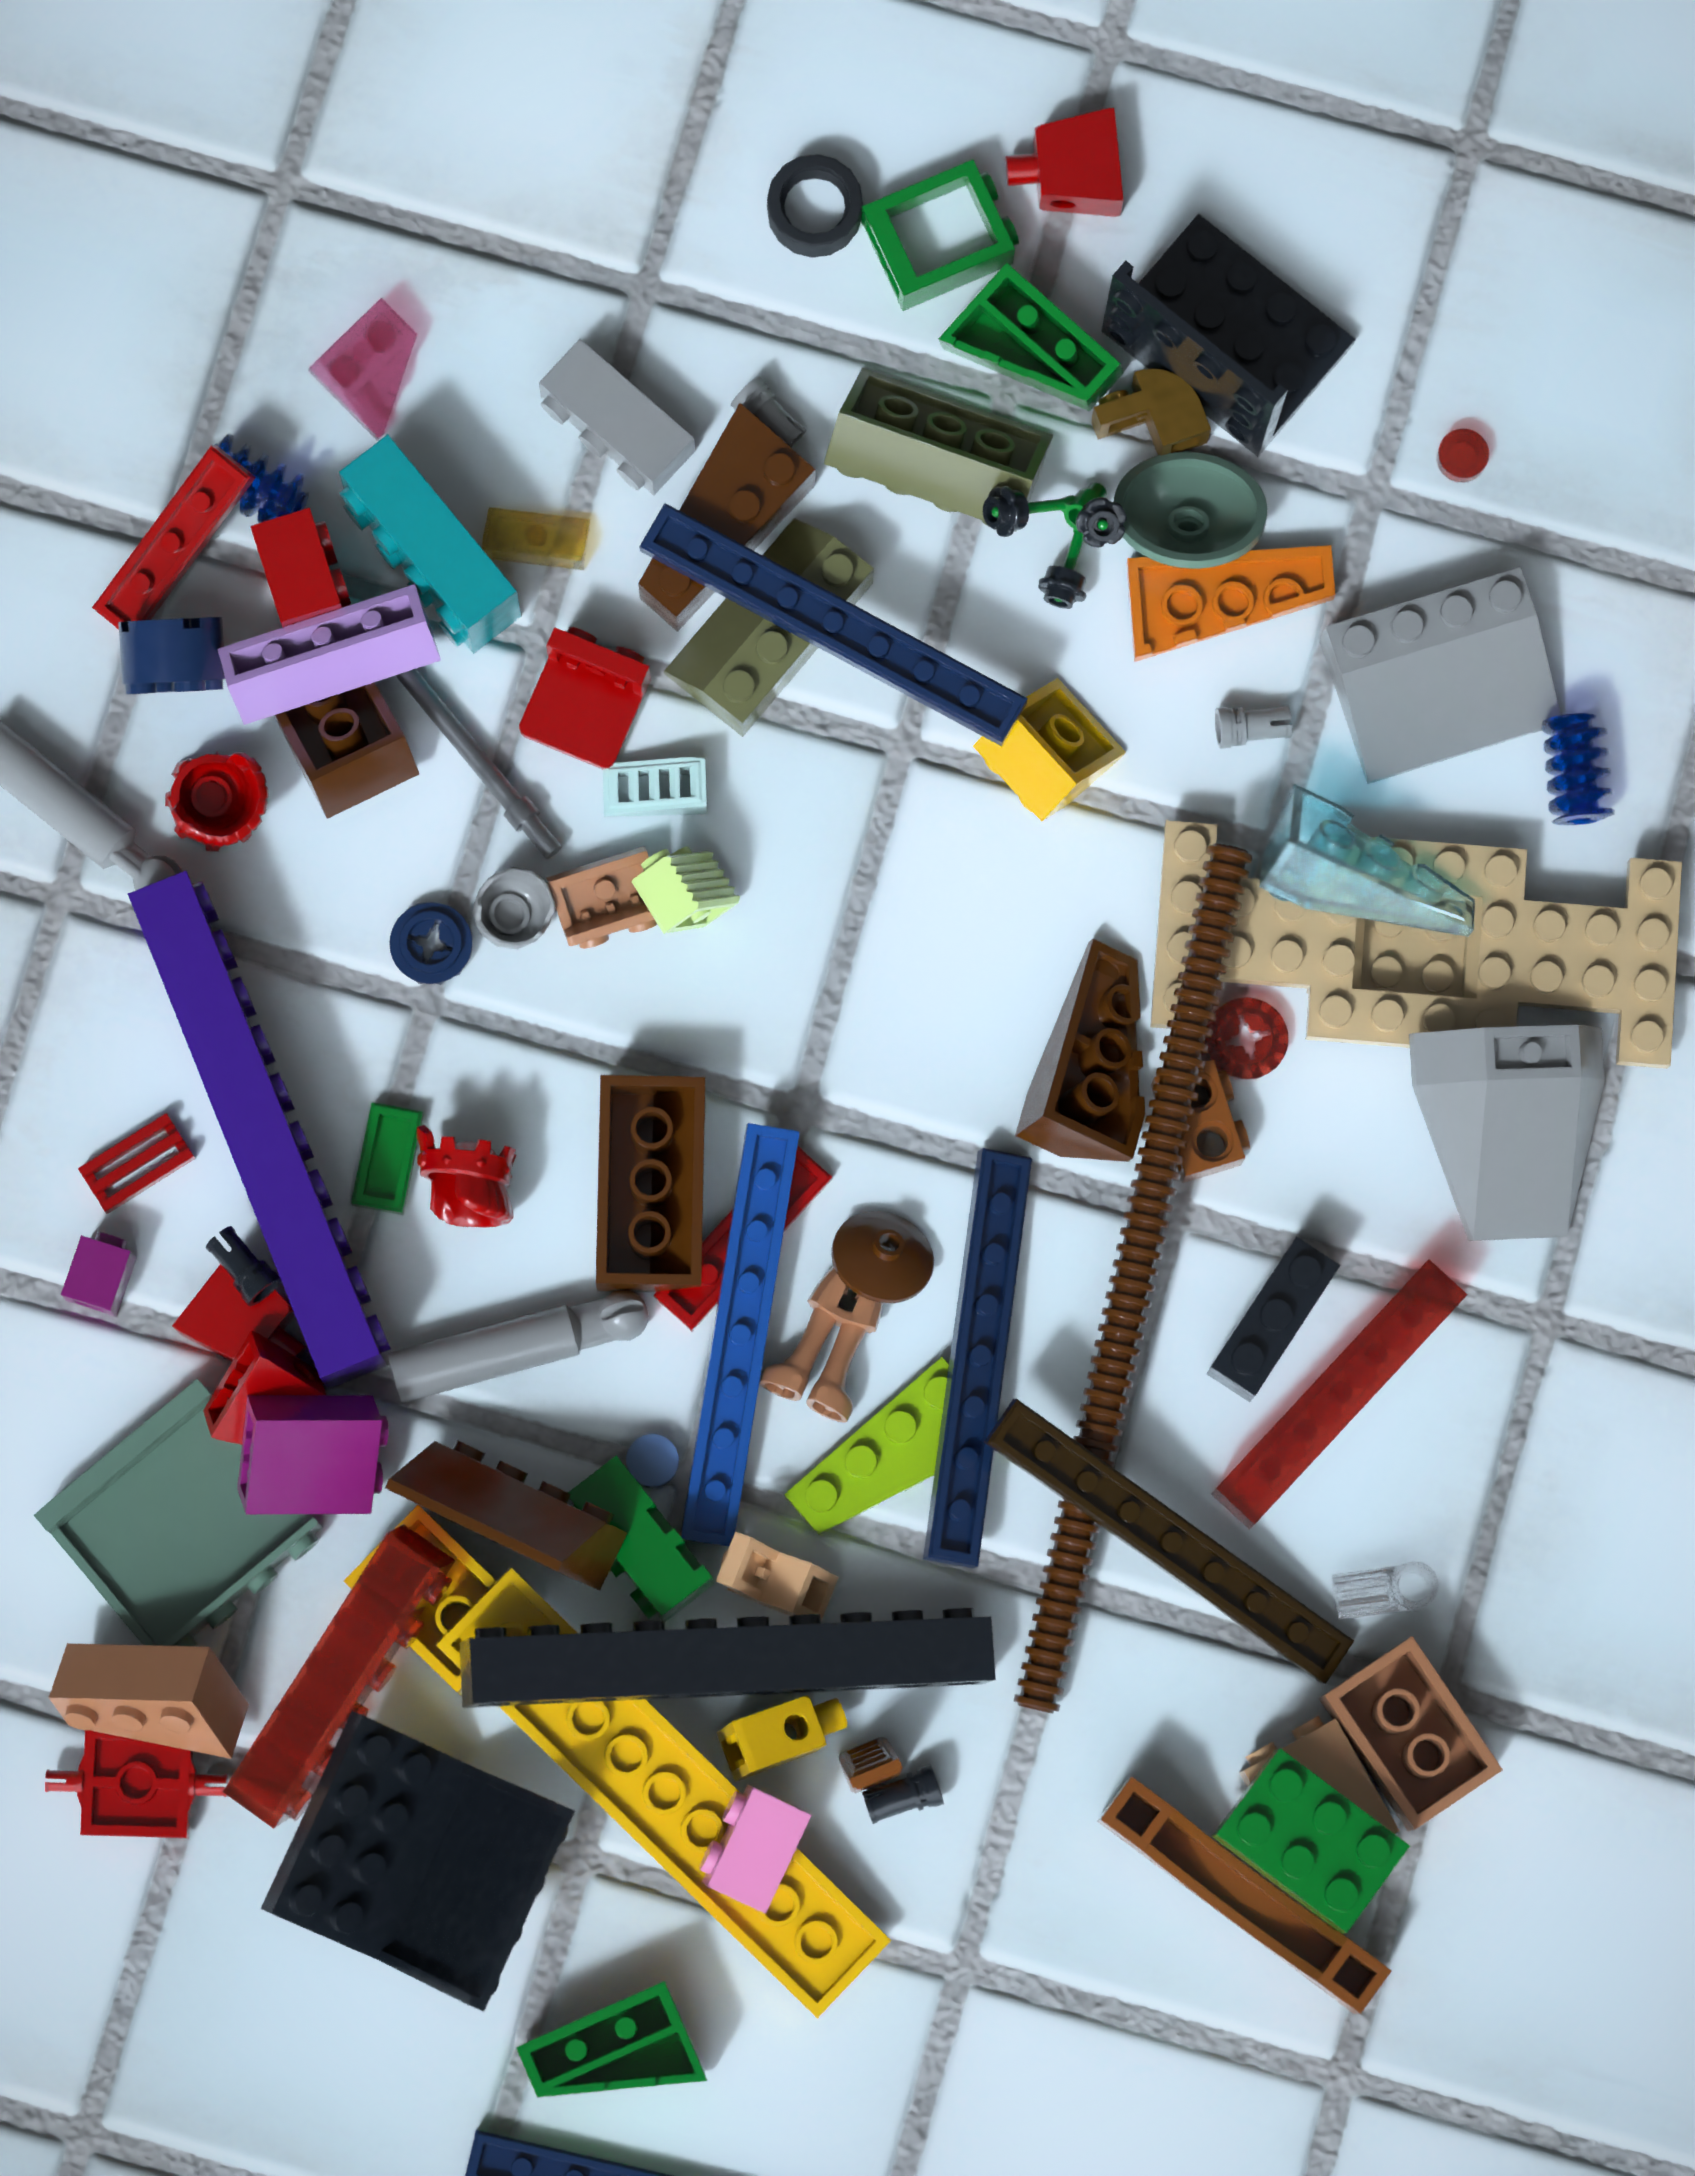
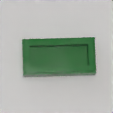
M371 1103L351 1201L352 1206L404 1215L418 1146L417 1126L422 1125L424 1116L422 1111Z

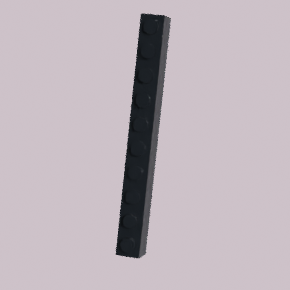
M953 1608L942 1610V1619H924L923 1610H904L891 1612L892 1621H872V1612H853L840 1614L841 1623L822 1624L820 1614L789 1616V1625L769 1626L768 1616L737 1618V1627L717 1628V1619L715 1618L686 1620L685 1629L665 1630V1621L634 1622L633 1631L613 1632L612 1623L580 1625V1634H560V1625H538L527 1627L528 1636L508 1637L506 1627L474 1629L475 1638H469L459 1643L463 1708L982 1685L996 1680L992 1617H974V1608Z

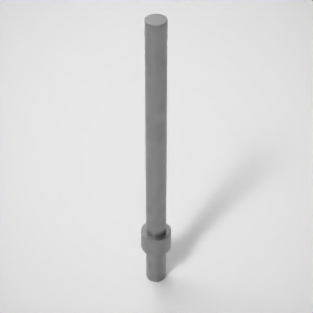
M417 669L395 675L506 811L503 816L517 832L522 830L546 859L553 857L559 852L562 845L538 818L540 814L539 809L528 796H520Z

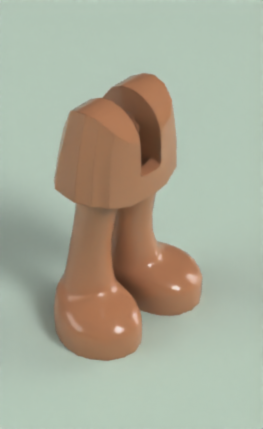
M833 1265L816 1285L807 1300L810 1307L813 1308V1312L797 1347L784 1362L772 1364L765 1368L761 1374L759 1384L782 1398L792 1401L801 1400L813 1365L834 1325L840 1327L826 1365L819 1379L814 1384L806 1404L814 1412L828 1419L847 1423L853 1412L852 1401L846 1393L847 1373L865 1333L876 1332L884 1303L875 1302L857 1294L854 1298L857 1302L853 1311L841 1308L838 1304L842 1296L847 1295L849 1288L840 1279Z

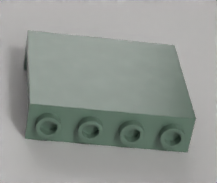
M198 1379L193 1381L33 1515L42 1527L54 1537L142 1645L195 1646L197 1643L192 1638L207 1624L212 1629H216L238 1610L233 1602L248 1590L256 1595L266 1588L279 1575L274 1568L289 1555L296 1561L309 1552L319 1542L315 1534L323 1528L312 1514L246 1515L237 1490L242 1445L211 1437L203 1410L212 1395Z

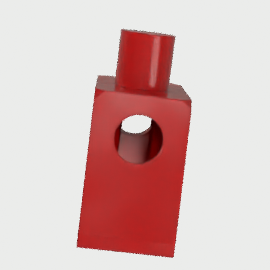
M1106 108L1039 125L1034 129L1033 153L1005 156L1007 186L1036 184L1039 209L1086 215L1121 216L1124 199L1115 108Z
M221 1264L172 1325L183 1337L231 1362L251 1330L264 1336L297 1358H300L306 1349L305 1345L284 1330L295 1314L292 1307L282 1296L274 1290L263 1301L249 1307L242 1299V1295L233 1286V1278Z
M251 1330L203 1412L212 1438L242 1445L247 1395H326V1392L315 1368L259 1333Z

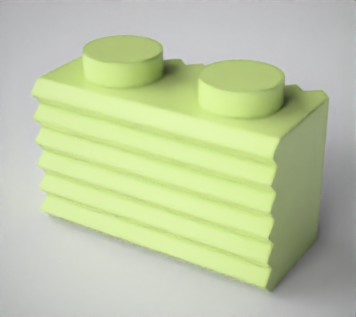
M686 846L670 854L668 849H664L650 856L641 864L644 872L635 877L631 882L663 934L703 928L739 903L740 896L734 894L735 887L728 886L730 878L723 877L724 870L718 868L719 861L712 860L713 852L702 851L692 853L689 846Z

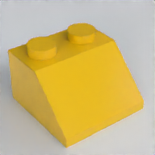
M1059 678L1054 679L1026 696L1028 698L1027 704L1002 747L983 736L973 745L976 751L984 758L989 769L998 774L1019 796L1023 806L1033 812L1041 822L1070 804L1126 753Z

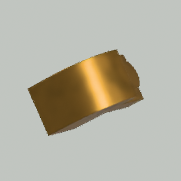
M1161 369L1135 371L1131 386L1134 393L1128 395L1127 390L1110 393L1102 397L1098 401L1099 405L1093 409L1091 423L1098 440L1146 423L1158 456L1184 452L1208 443L1211 432L1204 409L1194 389L1178 375Z

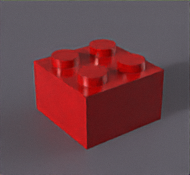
M310 508L250 526L282 627L351 605L340 568L332 571L329 569V566L337 564L338 561L325 520L315 523Z

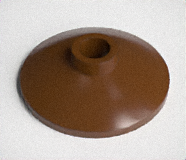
M869 1211L854 1215L840 1226L832 1242V1262L840 1279L858 1295L875 1302L899 1303L912 1299L923 1291L933 1273L934 1255L929 1241L913 1223L893 1213ZM882 1246H886L892 1251L885 1250Z

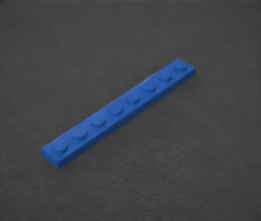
M752 1123L746 1124L680 1533L682 1539L729 1547L736 1531L800 1131Z

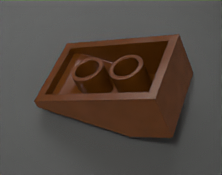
M375 682L273 715L327 819L420 774L406 738Z

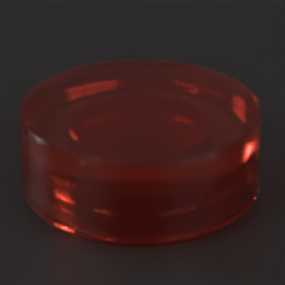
M1470 429L1451 431L1442 439L1436 454L1438 468L1445 477L1455 482H1470L1478 478L1489 460V448L1485 439L1479 433Z

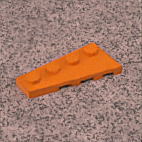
M1331 545L1250 550L1245 555L1229 563L1203 569L1172 567L1156 562L1148 557L1127 558L1126 570L1134 662L1334 600L1336 594Z

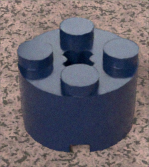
M222 617L118 622L122 684H125L126 695L224 689L223 679H225L218 653V648L224 647Z

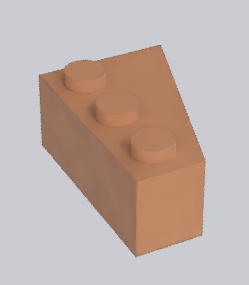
M67 1643L48 1697L65 1722L76 1729L90 1730L232 1759L249 1706L210 1647Z

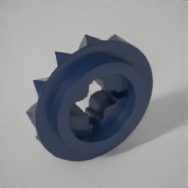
M421 903L406 910L395 922L390 934V953L399 971L418 984L441 985L445 981L460 975L471 958L472 934L466 920L455 909L441 903ZM436 924H439V940L448 949H452V951H435L432 958L428 959L427 964H424L423 947L418 945L416 941L410 940V938L418 940L419 938L427 939L431 931L435 930Z

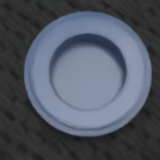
M647 1434L639 1437L631 1444L626 1456V1465L629 1472L641 1486L658 1488L666 1485L674 1478L679 1467V1457L674 1444L669 1439L658 1434Z

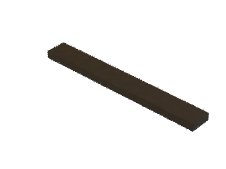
M1013 1399L985 1439L984 1443L1319 1683L1326 1684L1354 1643V1640L1020 1400Z

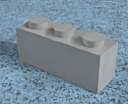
M581 339L572 346L539 382L540 395L543 399L540 403L542 408L558 423L563 425L568 420L581 432L578 438L594 455L601 458L604 453L607 454L619 465L616 471L620 477L637 491L643 486L652 495H655L695 452L693 436Z

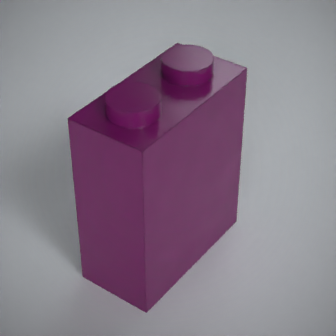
M247 1395L237 1486L246 1515L371 1514L374 1494H380L383 1486L382 1465L378 1462L379 1447L387 1446L389 1434L386 1415H380L373 1395Z

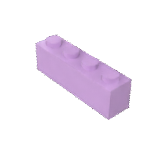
M415 584L218 648L227 687L244 725L441 660L431 624Z

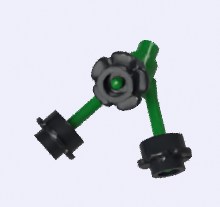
M1097 482L1091 483L1087 488L1079 490L1075 496L1069 495L1060 499L1028 502L1025 495L1018 489H1010L1007 486L995 487L990 491L983 504V518L986 524L991 529L996 530L997 534L1001 537H1009L1014 531L1023 529L1028 522L1029 514L1059 510L1064 513L1065 521L1073 528L1074 533L1064 566H1049L1045 577L1039 579L1038 584L1039 590L1044 593L1043 600L1052 606L1062 609H1071L1075 602H1083L1087 597V594L1083 591L1086 578L1079 572L1074 571L1083 541L1097 548L1103 547L1106 543L1111 545L1117 543L1125 533L1123 524L1127 520V515L1124 508L1118 502H1112L1105 498L1107 491L1102 484Z

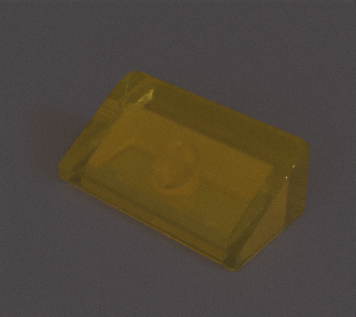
M489 507L481 548L493 560L584 570L590 519Z

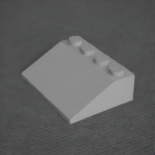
M1521 567L1325 626L1319 642L1367 784L1553 728L1563 723L1538 616Z

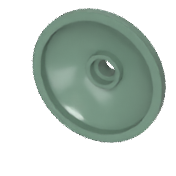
M1176 452L1147 459L1126 473L1119 482L1114 495V502H1118L1124 508L1127 515V520L1123 524L1125 527L1123 538L1126 542L1144 556L1172 567L1203 569L1236 560L1245 555L1258 543L1266 526L1267 502L1256 480L1236 464L1209 454Z

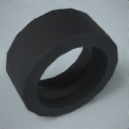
M820 154L799 156L783 165L771 180L767 195L769 227L778 242L794 254L811 258L830 256L845 248L859 230L863 206L861 185L851 169L836 158ZM820 179L835 185L844 197L845 204L843 217L836 227L827 232L812 234L800 231L793 226L786 215L785 202L787 194L794 185L803 180Z

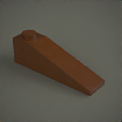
M1094 938L1088 942L1029 1086L1016 1130V1137L1059 1157L1129 1162L1133 1159L1145 1117V1097L1139 1095L1138 1070L1143 1068L1142 1051L1137 1050L1136 1021L1141 1017L1137 959Z

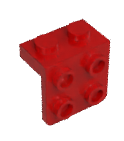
M554 627L546 645L548 659L520 721V733L529 740L602 770L611 768L616 763L651 682L650 666L643 663L645 658L642 655L628 648L617 646L615 651L597 645V638L582 629L569 627L566 632Z

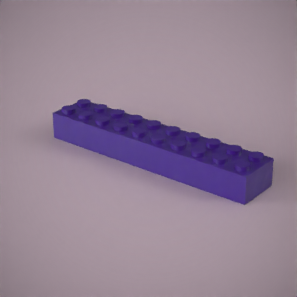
M183 871L128 893L320 1379L328 1389H331L387 1366L382 1353L391 1350L390 1344L377 1315L374 1314L367 1317L363 1305L372 1301L357 1266L347 1267L344 1256L353 1252L338 1218L335 1217L328 1220L324 1209L332 1206L333 1202L318 1168L310 1172L305 1161L314 1158L313 1152L299 1121L290 1123L286 1113L295 1110V1107L280 1073L270 1075L267 1065L275 1063V1057L260 1024L253 1027L250 1025L248 1018L257 1015V1012L241 976L232 979L229 971L237 968L238 965L222 929L214 932L210 923L218 921L219 918L203 881L193 884L187 871Z

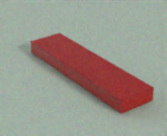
M211 445L92 608L118 630V622L151 620L256 477L220 447Z
M798 1145L784 1232L833 1179L828 1172ZM733 1209L702 1242L701 1287L657 1291L653 1295L662 1306L691 1332L697 1328L718 1304Z

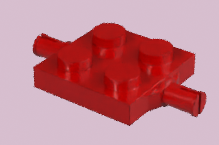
M85 1730L84 1756L78 1771L47 1769L45 1779L66 1780L65 1783L45 1782V1792H77L81 1806L80 1835L189 1839L190 1810L196 1796L227 1797V1787H207V1784L229 1783L228 1774H197L193 1762V1751Z

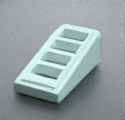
M680 757L614 763L611 768L603 769L604 816L707 814L706 757ZM662 775L670 776V798L660 799L659 776ZM680 775H690L691 797H680ZM618 776H628L629 802H619ZM639 776H649V800L639 801Z

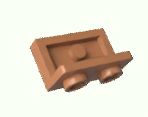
M645 846L546 877L569 946L579 944V947L582 949L592 948L607 942L609 934L627 928L629 932L636 933L657 925V922L631 882L635 877L644 872L641 864L649 858Z

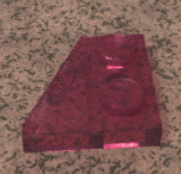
M380 298L309 367L308 372L378 441L386 429L417 333Z

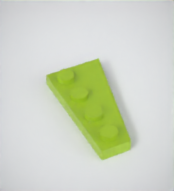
M943 1357L930 1366L784 1494V1497L818 1535L934 1476L949 1364Z

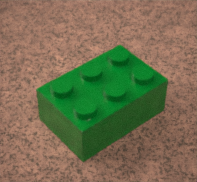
M1281 1748L1274 1750L1212 1835L1214 1839L1340 1933H1347L1410 1847L1409 1844Z

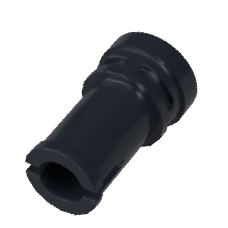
M229 1226L221 1230L219 1234L232 1250L228 1252L215 1236L207 1243L206 1249L213 1254L233 1278V1286L242 1295V1299L247 1305L251 1307L267 1298L280 1285L281 1278L264 1260L259 1261L236 1234V1230Z
M932 1765L922 1766L914 1774L912 1772L907 1773V1778L870 1791H863L862 1795L872 1824L915 1808L922 1811L925 1806L930 1808L945 1804Z

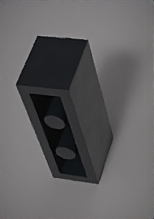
M1296 1237L1206 1374L1243 1399L1251 1402L1341 1265Z

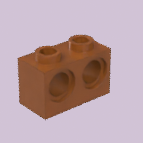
M1214 1059L1206 1061L1205 1068L1199 1069L1198 1076L1202 1077L1201 1086L1208 1093L1209 1102L1203 1107H1191L1195 1109L1194 1116L1188 1117L1187 1124L1192 1126L1190 1133H1185L1183 1138L1188 1144L1187 1148L1181 1149L1180 1156L1184 1157V1162L1182 1165H1177L1182 1183L1241 1166L1245 1160L1243 1151L1250 1149V1142L1243 1121L1241 1119L1233 1121L1228 1102L1234 1100L1230 1079L1225 1070L1217 1072ZM1160 1077L1153 1078L1151 1088H1153V1084H1159ZM1207 1132L1217 1134L1224 1142V1152L1217 1157L1205 1156L1197 1147V1137Z

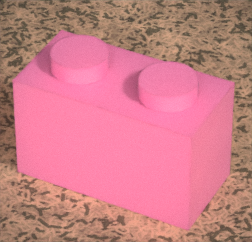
M747 1784L744 1793L741 1794L736 1791L726 1807L722 1820L729 1823L721 1842L718 1843L713 1840L703 1856L699 1870L706 1874L702 1883L766 1914L812 1815Z

